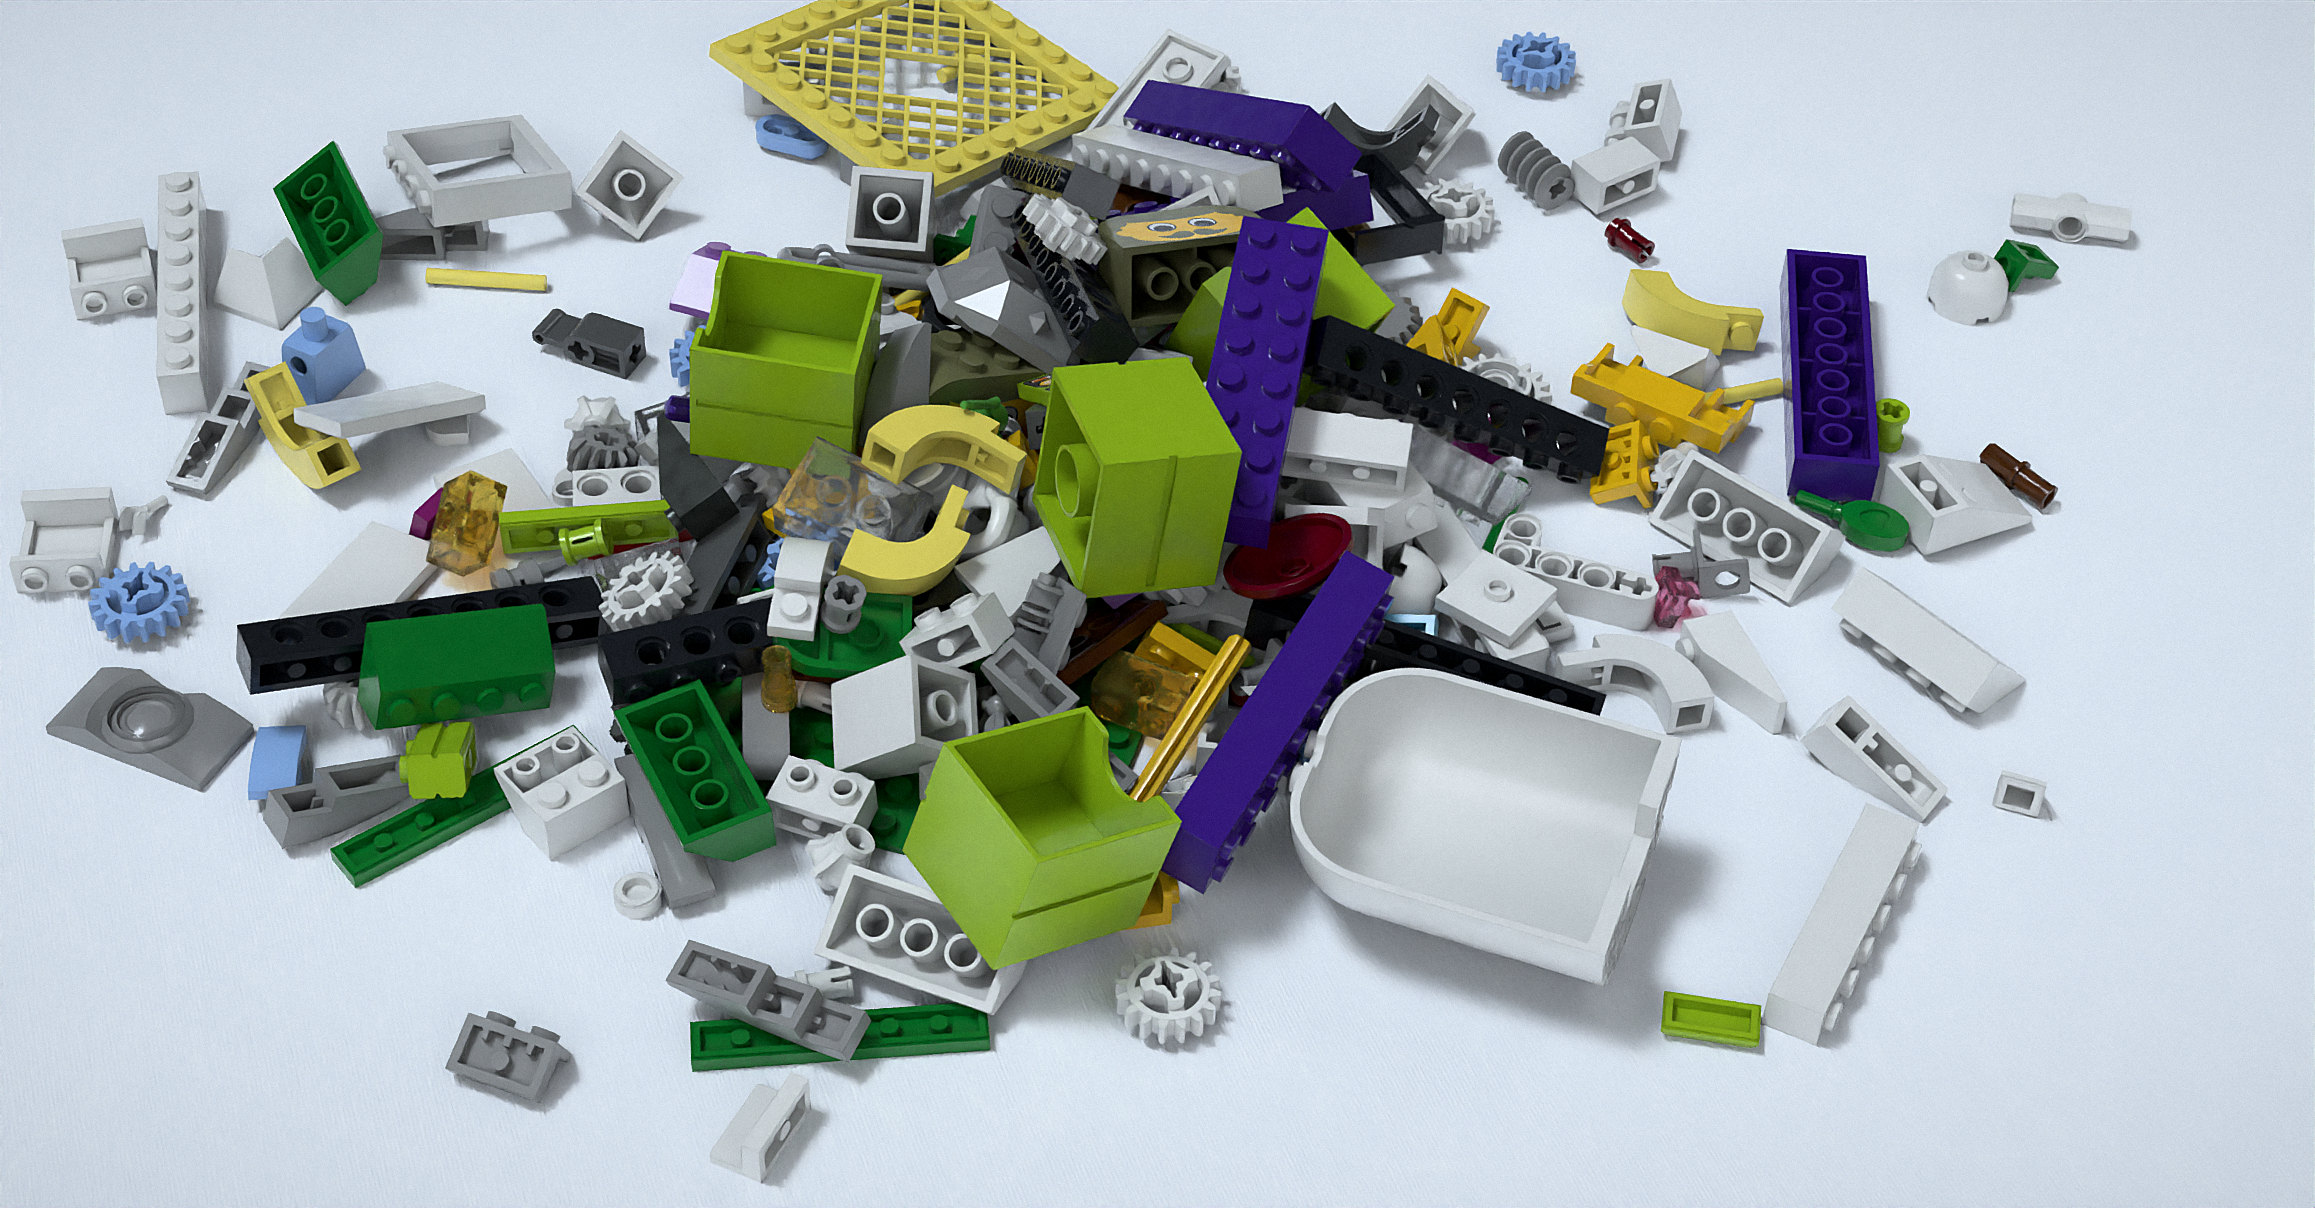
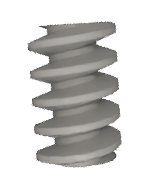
M1518 132L1511 136L1504 144L1498 157L1499 169L1514 184L1518 185L1523 192L1527 193L1532 200L1536 201L1538 206L1545 210H1552L1561 206L1570 198L1574 192L1575 183L1570 178L1571 170L1569 166L1562 163L1548 148L1543 147L1542 143L1534 139L1530 132Z

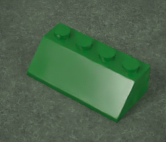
M333 140L272 189L316 281L347 306L377 282L383 233L339 145Z
M541 603L367 623L357 699L374 729L382 730L550 708L556 670L545 608Z
M700 679L613 711L614 718L684 852L735 862L777 845L772 810Z

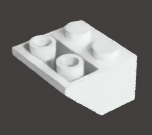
M574 726L494 768L495 776L525 834L550 861L630 817L625 779Z

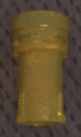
M773 645L766 648L762 653L764 678L761 683V702L763 707L770 712L785 713L792 710L798 703L796 681L791 672L792 655L785 646Z

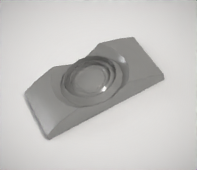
M124 667L100 668L45 726L47 734L199 792L205 788L254 732L251 722L206 693L183 694L167 688L141 669Z

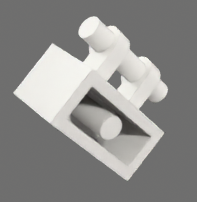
M1671 78L1634 84L1630 103L1628 101H1619L1616 108L1610 114L1609 125L1611 129L1606 132L1604 146L1633 136L1659 157L1661 162L1672 160L1682 110Z

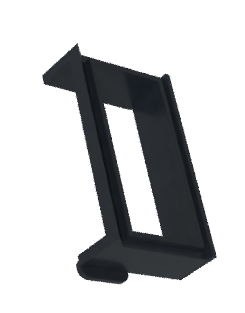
M1380 150L1361 152L1363 154L1353 167V170L1368 174L1370 192L1399 224L1355 231V239L1345 228L1330 231L1331 234L1361 267L1365 264L1427 254L1433 250L1438 255L1442 254L1446 217L1439 214Z

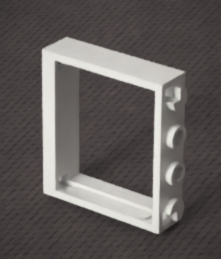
M522 114L387 131L388 145L383 146L382 153L386 157V168L391 169L397 183L402 184L406 189L408 198L416 202L419 212L424 213L434 227L572 208L571 171ZM511 154L526 173L440 184L426 165Z

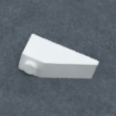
M1732 610L1683 620L1680 638L1675 643V650L1689 659L1700 670L1713 694L1771 734L1781 733L1788 701Z
M1849 694L1824 711L1800 740L1833 773L1919 822L1928 816L1949 790Z

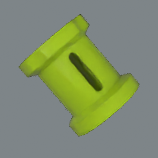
M1881 399L1876 402L1879 451L1895 453L1901 449L1904 440L1902 429L1903 425L1910 418V409L1905 403L1897 399Z
M603 518L596 519L594 525L572 531L568 528L559 530L561 551L569 567L578 565L581 559L603 554L605 557L614 554L611 532Z

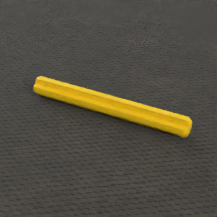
M1234 634L1227 638L1127 794L1129 797L1139 802H1145L1149 798L1161 793L1252 650L1250 642L1242 636Z

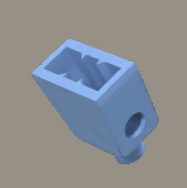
M308 307L300 313L301 326L284 340L281 346L282 362L286 361L307 406L332 401L366 369L352 327L344 321L326 315L325 311L320 307Z

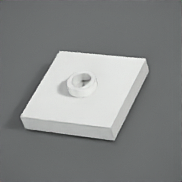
M1484 550L1436 596L1434 608L1509 648L1557 599L1558 588Z

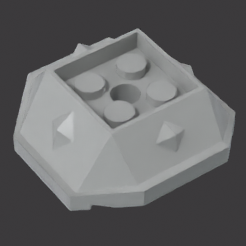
M993 246L956 264L936 267L926 281L938 312L973 334V331L976 330L992 338L1047 374L1053 372V367L1080 365V357L1072 352L1033 271L998 247Z

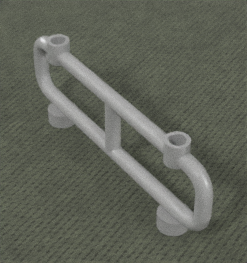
M819 244L813 249L784 247L777 254L778 259L882 274V286L930 292L926 280L936 267H940L835 252L828 244ZM822 252L831 254V256H824L817 260V256Z

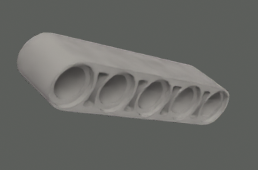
M788 666L770 673L759 672L741 677L742 757L755 781H775L790 755Z

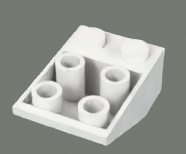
M1926 454L1888 464L1879 497L1880 504L1886 505L1904 516L1909 524L1907 536L1924 555L2031 523L2033 518L2029 511L1986 464Z

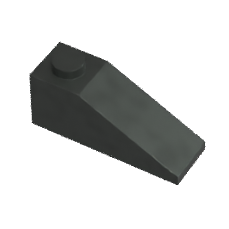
M663 412L657 417L660 493L670 506V508L664 511V514L678 533L687 529L694 540L699 542L740 511L702 459L696 454H690V444L670 419L665 417Z

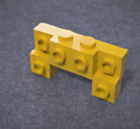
M1607 343L1592 361L1581 364L1572 377L1570 393L1607 408L1605 421L1618 426L1640 420L1649 435L1653 434L1658 443L1673 449L1680 443L1688 441L1719 454L1728 441L1735 443L1751 422L1755 401L1747 399L1739 410L1723 405L1725 390L1718 387L1704 404L1705 392L1643 368L1644 360L1639 355H1636L1628 366L1614 361L1615 345Z

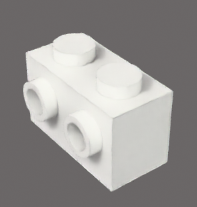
M1630 136L1573 159L1570 178L1573 179L1575 186L1572 194L1594 213L1599 214L1655 191L1661 159L1633 136Z
M994 591L978 598L974 593H969L954 601L950 605L951 609L940 612L939 608L935 607L916 617L914 622L917 626L899 643L906 655L913 654L958 668L993 654L1015 632V629Z
M791 755L786 759L765 798L772 810L774 827L813 839L826 838L829 832H839L847 824H857L867 830L878 810L875 781L869 780L859 773H846L826 767L817 760H804Z

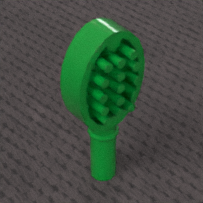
M1801 489L1796 496L1794 505L1828 517L1829 520L1838 521L1841 533L1847 536V539L1862 547L1888 552L1898 550L1906 543L1909 531L1907 520L1899 512L1886 505L1866 500H1856L1841 505L1837 501L1833 502Z

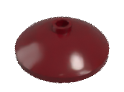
M1310 513L1280 520L1272 524L1267 549L1238 545L1231 552L1223 568L1225 581L1232 592L1252 600H1287L1305 595L1323 585L1345 551H1352L1355 542L1354 534L1350 524L1344 518L1329 513Z

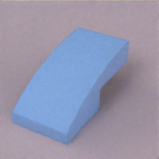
M306 725L258 728L250 764L248 800L267 799L269 790L301 784L303 778L301 759L307 744Z

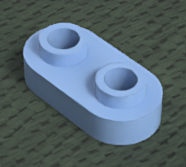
M778 114L767 115L760 118L755 125L757 143L771 151H779L812 160L826 153L829 147L826 141L791 117Z

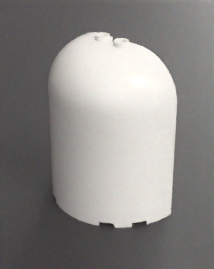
M1399 668L1382 671L1367 676L1345 689L1330 706L1319 731L1311 730L1304 750V757L1310 758L1309 763L1304 762L1303 765H1295L1288 788L1289 792H1292L1290 800V825L1293 842L1303 867L1314 883L1329 897L1351 910L1605 986L1609 981L1611 970L1614 971L1620 958L1642 895L1652 851H1655L1663 823V812L1669 790L1672 788L1682 739L1446 672L1424 668Z

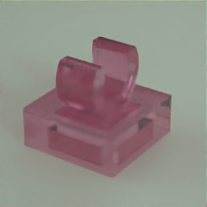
M1662 566L1655 577L1659 589L1653 618L1658 627L1673 628L1679 617L1691 615L1692 612L1688 606L1691 599L1700 600L1702 595L1695 583L1690 581L1684 582L1677 567Z

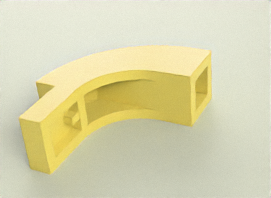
M1630 269L1621 302L1625 312L1637 326L1710 349L1717 356L1721 355L1722 349L1754 351L1764 319L1763 313L1757 308L1716 305L1692 298L1678 289L1669 273L1663 271Z
M286 361L243 380L262 417L258 422L268 441L283 463L302 483L310 488L320 489L362 470L347 438L340 439L294 423V408L307 406Z
M920 405L893 412L869 429L861 464L896 485L921 466L932 464L933 462L952 464L973 472L1007 494H1010L1019 485L1027 453L997 436L1000 423L990 417L960 407Z
M952 484L932 530L915 541L891 542L855 528L835 577L848 575L856 578L865 586L866 592L913 597L930 590L952 571L971 535L962 530L970 512L962 508L969 491Z

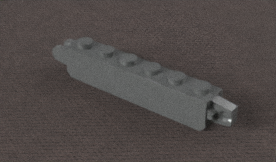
M763 493L742 494L737 502L734 503L740 512L698 542L686 564L694 578V582L688 585L692 593L681 598L684 606L683 608L672 610L674 613L672 619L737 605L738 598L749 595L758 577V573L769 556L767 547L775 543L763 525L762 513L769 510L766 505L767 499ZM625 703L616 706L612 704L610 708L616 711L632 704ZM614 719L613 725L610 726L611 729L609 730L611 737L617 743L626 742ZM627 743L623 749L625 751L624 754H633Z

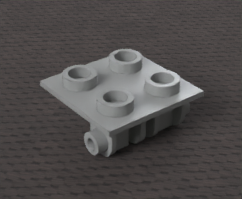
M1040 572L1037 579H1032L1025 600L1046 608V611L1026 604H1022L1021 609L1042 617L1041 624L1019 616L1016 620L1018 623L1038 631L1036 633L1015 625V632L1010 638L1013 637L1056 676L1057 671L1063 670L1070 656V645L1068 643L1074 628H1079L1084 621L1087 612V603L1085 602L1087 595L1061 577L1057 580L1054 576Z

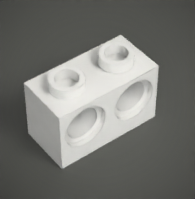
M659 466L572 471L573 507L662 500L659 485Z

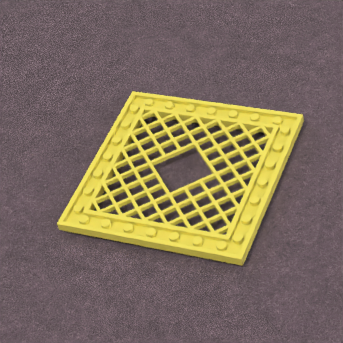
M818 0L710 44L709 50L710 58L861 167L933 172L935 198L999 169L1008 152L1013 153L1015 147L1036 152L1086 129L1119 89L1115 83L1092 70L1087 64L1082 63L1067 53L1062 47L1054 44L1039 34L1037 30L1029 27L1013 16L1012 13L1004 10L991 0ZM908 3V8H906V7H899V6H902V5ZM914 4L934 6V11L914 9ZM939 7L946 12H939ZM882 14V19H880V18H872V17H875V16H877V15ZM888 14L908 17L907 22L888 20L887 17ZM913 18L933 20V25L913 23ZM939 21L959 23V28L939 26ZM855 25V30L846 29L848 27ZM861 25L881 28V33L861 31ZM965 25L971 28L972 30L965 29ZM887 29L907 31V36L887 34ZM913 32L933 34V40L913 37ZM939 35L958 37V43L940 41ZM828 36V41L816 40ZM834 36L854 39V44L834 42ZM964 38L984 41V46L964 44ZM860 40L880 42V47L860 45ZM990 42H991L992 44H994L995 46H997L998 48H996V47H990ZM886 43L906 45V51L886 48ZM912 46L931 48L932 54L912 52ZM801 47V52L792 51ZM806 48H825L827 56L806 53ZM938 49L958 52V57L938 55ZM833 51L854 53L853 59L833 57ZM964 53L984 55V60L964 58ZM859 54L878 56L880 60L879 62L859 60ZM990 56L1010 58V64L990 61ZM885 57L958 66L957 102L884 93ZM779 59L798 61L800 65L799 67L785 66L779 62ZM1016 60L1023 65H1016ZM805 62L826 65V70L805 68ZM832 66L853 68L852 74L831 71ZM964 67L984 70V75L964 73ZM858 69L879 71V77L858 75ZM990 71L1010 73V78L990 76ZM1016 74L1036 76V82L1016 79ZM804 77L825 80V86L809 84L804 80ZM1042 78L1048 81L1049 83H1043ZM831 81L852 83L851 89L833 87L830 84ZM964 82L984 84V90L963 88ZM857 84L878 86V92L857 90ZM990 85L1010 88V93L990 91ZM1016 88L1036 91V96L1016 94ZM1042 92L1062 94V98L1042 97ZM830 96L851 98L850 104L838 103L830 99ZM963 97L983 99V105L963 103ZM856 99L877 101V107L856 105ZM990 100L1009 102L1010 108L990 106ZM883 102L903 104L904 110L883 108ZM1016 103L1034 105L1036 110L1016 109ZM910 105L930 108V114L910 111ZM936 109L957 111V117L936 115ZM963 112L983 114V120L963 118ZM855 115L875 116L876 123L861 121ZM989 115L1009 117L1010 121L1007 123L989 121ZM882 117H895L896 119L903 120V126L882 123ZM909 121L930 123V129L909 127ZM936 124L956 126V132L936 130ZM963 127L982 129L983 134L963 133ZM882 133H899V135H903L902 141L887 140L882 136ZM909 136L929 138V145L908 142ZM935 139L954 141L956 146H936ZM908 152L929 154V158L925 160L914 159L908 155Z

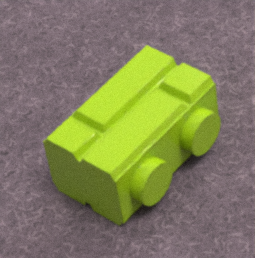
M471 721L450 722L448 727H445L443 723H425L418 729L415 739L406 741V755H401L399 759V776L402 784L408 783L409 795L413 799L435 798L436 794H440L441 798L464 796L478 761L475 726H473Z

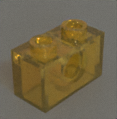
M472 470L445 482L426 562L462 577L490 565L499 526V512H502L508 486Z
M1119 649L1108 657L1092 681L1090 710L1095 716L1101 717L1106 721L1114 722L1162 741L1195 690L1197 678Z

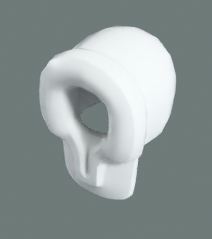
M972 472L965 488L969 492L962 507L970 511L962 530L971 535L957 561L959 564L1030 532L1028 519L1017 509L1016 499L1020 482L1010 494H1007ZM982 508L991 510L988 524L975 517L972 513L973 510Z

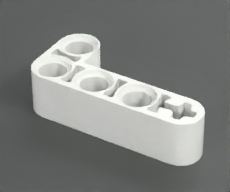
M1515 513L1505 520L1494 546L1493 555L1558 588L1556 601L1566 614L1627 630L1639 631L1650 627L1654 618L1659 585L1653 577L1641 572L1540 547L1543 524L1540 519L1532 514Z

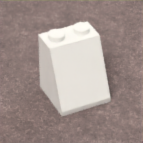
M853 166L845 246L849 253L864 256L896 257L934 263L933 239L937 234L933 172Z
M1409 460L1404 492L1303 478L1306 501L1310 505L1385 509L1383 550L1438 527L1433 490Z
M1044 526L954 566V573L964 595L974 593L978 598L994 591L1013 627L1016 625L1030 630V627L1016 621L1018 616L1032 621L1042 617L1021 609L1022 604L1046 611V608L1025 600L1032 579H1037L1039 573L1043 572L1056 577L1057 580L1061 577L1068 581V573Z
M908 654L831 684L834 769L846 773H859L869 780L919 773V767L937 761L944 742L979 734L974 673L917 655Z

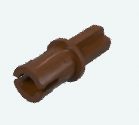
M1996 443L1988 444L1979 456L1980 462L1986 464L1994 474L2006 482L2005 486L2009 490L2016 489L2040 509L2047 507L2058 492V487L2052 485L2030 469L2031 464L2028 461L2020 462Z

